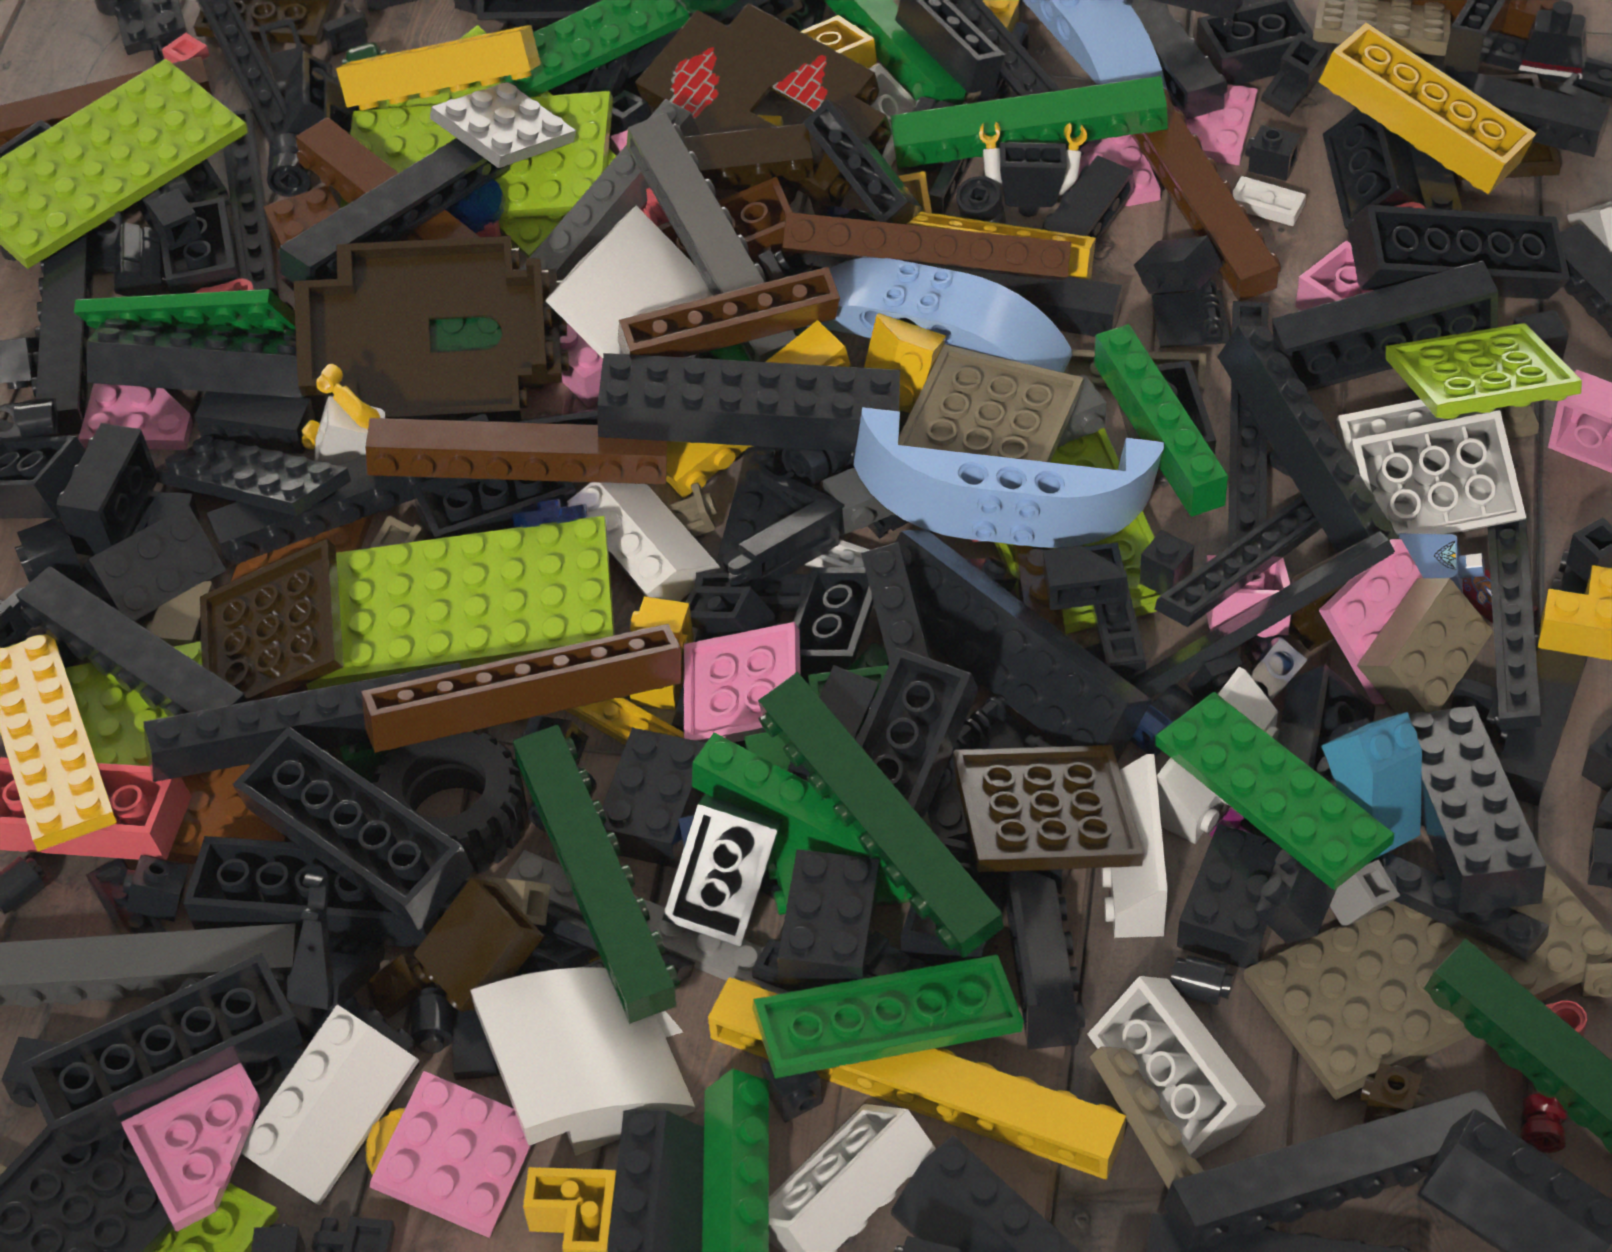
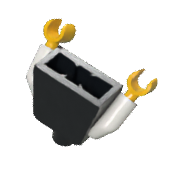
M995 122L996 134L994 136H987L984 133V123H982L979 136L986 143V149L983 150L985 177L993 179L999 185L1000 193L1004 194L1005 204L1009 207H1018L1021 215L1033 217L1038 213L1039 207H1053L1057 197L1063 195L1077 181L1081 152L1078 149L1079 145L1083 144L1087 138L1086 130L1082 125L1081 133L1076 138L1070 137L1072 125L1068 123L1065 126L1064 135L1069 142L1068 150H1066V144L1000 142V148H996V141L1000 136V125Z

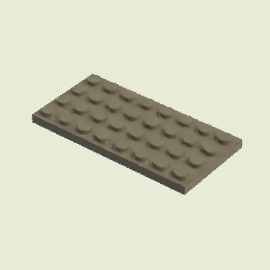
M1545 862L1546 873L1542 903L1510 907L1549 925L1548 938L1527 962L1405 905L1392 901L1380 910L1347 927L1338 925L1316 937L1244 969V980L1332 1097L1337 1100L1362 1088L1367 1076L1375 1078L1380 1063L1406 1067L1471 1035L1466 1030L1463 1022L1450 1011L1438 1007L1432 1001L1430 994L1423 989L1433 972L1465 938L1537 999L1543 1001L1582 982L1585 965L1612 963V937Z

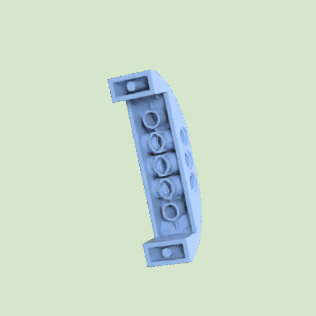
M1023 0L1097 85L1161 76L1163 87L1167 89L1163 71L1149 35L1132 6L1124 4L1123 0Z
M890 258L853 259L829 269L840 296L836 319L821 322L829 331L834 330L871 338L876 315L880 313L946 335L945 345L1064 373L1072 357V349L1067 340L1041 310L1021 295L985 278ZM809 326L798 328V334H801Z
M862 407L854 455V467L866 488L884 507L903 520L920 528L946 536L978 541L1048 548L1073 547L1097 542L1116 534L1132 523L1143 511L1151 496L1164 449V442L1126 438L1118 470L898 445L899 411Z

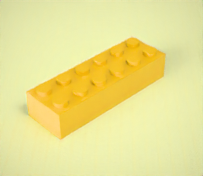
M1368 23L1361 26L1332 52L1319 80V83L1327 87L1333 94L1342 97L1357 107L1359 111L1369 115L1384 125L1389 131L1398 134L1413 144L1416 149L1425 152L1440 162L1445 168L1454 171L1469 181L1475 188L1481 189L1487 194L1491 193L1520 164L1536 135L1535 132Z

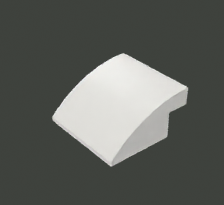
M636 205L613 227L607 236L578 262L546 299V302L603 358V353L622 354L618 343L620 319L711 297L712 294L696 266ZM696 355L689 356V357H685V358H694Z
M1420 399L1338 416L1335 424L1341 446L1351 462L1357 467L1358 473L1368 489L1371 491L1370 484L1377 487L1373 491L1375 500L1386 518L1392 523L1393 529L1397 534H1454L1526 519L1500 410L1490 413L1470 412L1460 414L1454 419L1436 418Z
M580 967L536 972L497 981L470 990L475 1010L528 1146L566 1132L574 1154L577 1156L619 1140L623 1111L668 1110L680 1117L696 1111L656 1015L629 1024L605 968Z

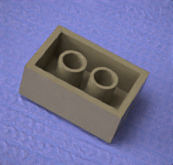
M1417 578L1359 661L1357 667L1398 715L1405 712L1414 714L1416 712L1439 711L1455 689L1457 682L1461 680L1485 645L1493 630L1451 578Z

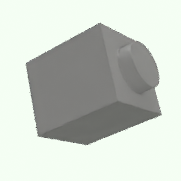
M1377 860L1364 866L1339 886L1330 906L1342 927H1347L1380 910L1400 895L1382 864Z

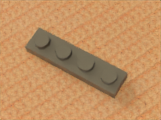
M1105 1046L1098 1048L1090 1058L1123 1114L1126 1115V1119L1168 1189L1174 1180L1204 1172L1201 1165L1189 1155L1183 1145L1179 1129L1168 1120L1160 1107L1161 1101L1158 1094L1147 1085L1140 1074L1136 1058L1125 1048Z

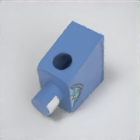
M1397 534L1402 539L1423 578H1451L1463 593V578L1485 576L1483 554L1461 555L1457 536L1453 534Z

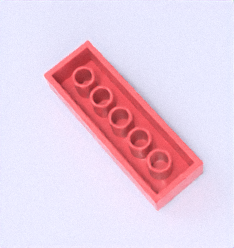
M0 757V850L139 860L141 855L166 861L192 796L181 777L153 782L149 766L97 763L117 823L37 852L9 759Z

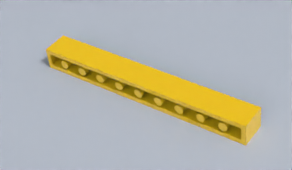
M728 977L708 1016L711 1039L768 1059L753 1012V1000L778 994L763 989L753 981H740ZM933 1048L816 1071L820 1078L1105 1180L1109 1176L1125 1137L1126 1115L1120 1114L1108 1105L1088 1103L1078 1099L1068 1091L1048 1089L1037 1085L1035 1081L1028 1077L1008 1075L997 1071L996 1068L988 1063L968 1061L957 1057L952 1051L944 1048Z

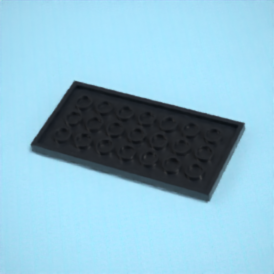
M189 977L175 992L197 982ZM293 1047L245 1070L261 1101L252 1126L304 1052ZM47 1126L0 1175V1252H153L174 1228L123 1128L61 1156Z

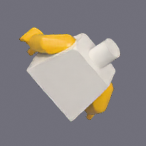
M328 364L317 379L316 384L319 391L323 393L332 392L334 396H328L321 422L318 423L317 421L310 420L302 429V434L304 435L302 437V444L307 449L315 448V461L329 462L338 466L366 456L365 445L369 419L385 418V412L381 408L369 406L361 401L347 386L342 387L339 384L343 379L341 369L334 364Z

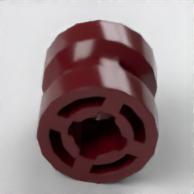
M1541 1093L1527 1096L1523 1100L1522 1116L1526 1123L1522 1126L1521 1139L1540 1152L1556 1153L1561 1151L1565 1147L1566 1130L1562 1124L1566 1121L1567 1111L1555 1097L1548 1098Z

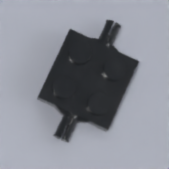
M135 0L114 7L123 44L128 56L142 51L153 50L155 61L161 62L160 53L164 60L162 49L183 34H188L179 0Z

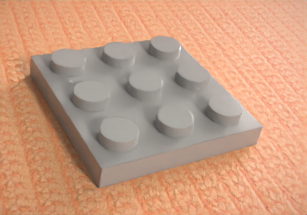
M508 82L432 106L430 113L431 120L498 168L572 143L576 130L566 124L560 117L549 112L537 101L531 99L518 90L516 86Z

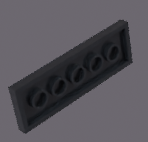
M203 436L194 440L193 446L183 452L168 456L165 459V463L156 468L159 476L157 483L294 516L300 515L351 482L350 474L346 467L333 465L329 462L306 459L303 456L297 457L283 454L280 451L265 450L257 446L238 444L235 441L220 440L212 436Z

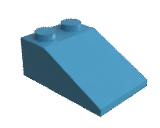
M1408 712L1369 723L1322 745L1338 790L1394 833L1393 844L1377 857L1420 836L1422 749Z

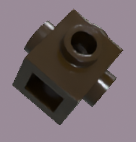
M1380 1063L1375 1078L1367 1076L1362 1089L1360 1101L1367 1103L1363 1124L1424 1106L1427 1094L1419 1092L1422 1075L1413 1073L1408 1068L1400 1065L1390 1066Z

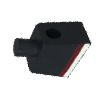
M1557 1L1553 4L1552 11H1537L1523 45L1518 71L1569 78L1572 73L1580 75L1579 80L1583 79L1587 57L1586 18L1583 15L1572 14L1573 5L1570 2Z

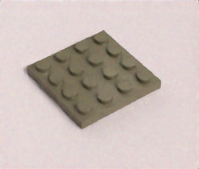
M1319 0L1313 40L1316 42L1342 44L1361 26L1368 23L1410 52L1445 56L1450 36V10L1444 9L1445 5L1437 2H1426L1425 6L1411 5L1412 2L1410 0H1392V2L1379 0Z
M944 344L898 438V445L1051 462L1083 390L1084 378Z

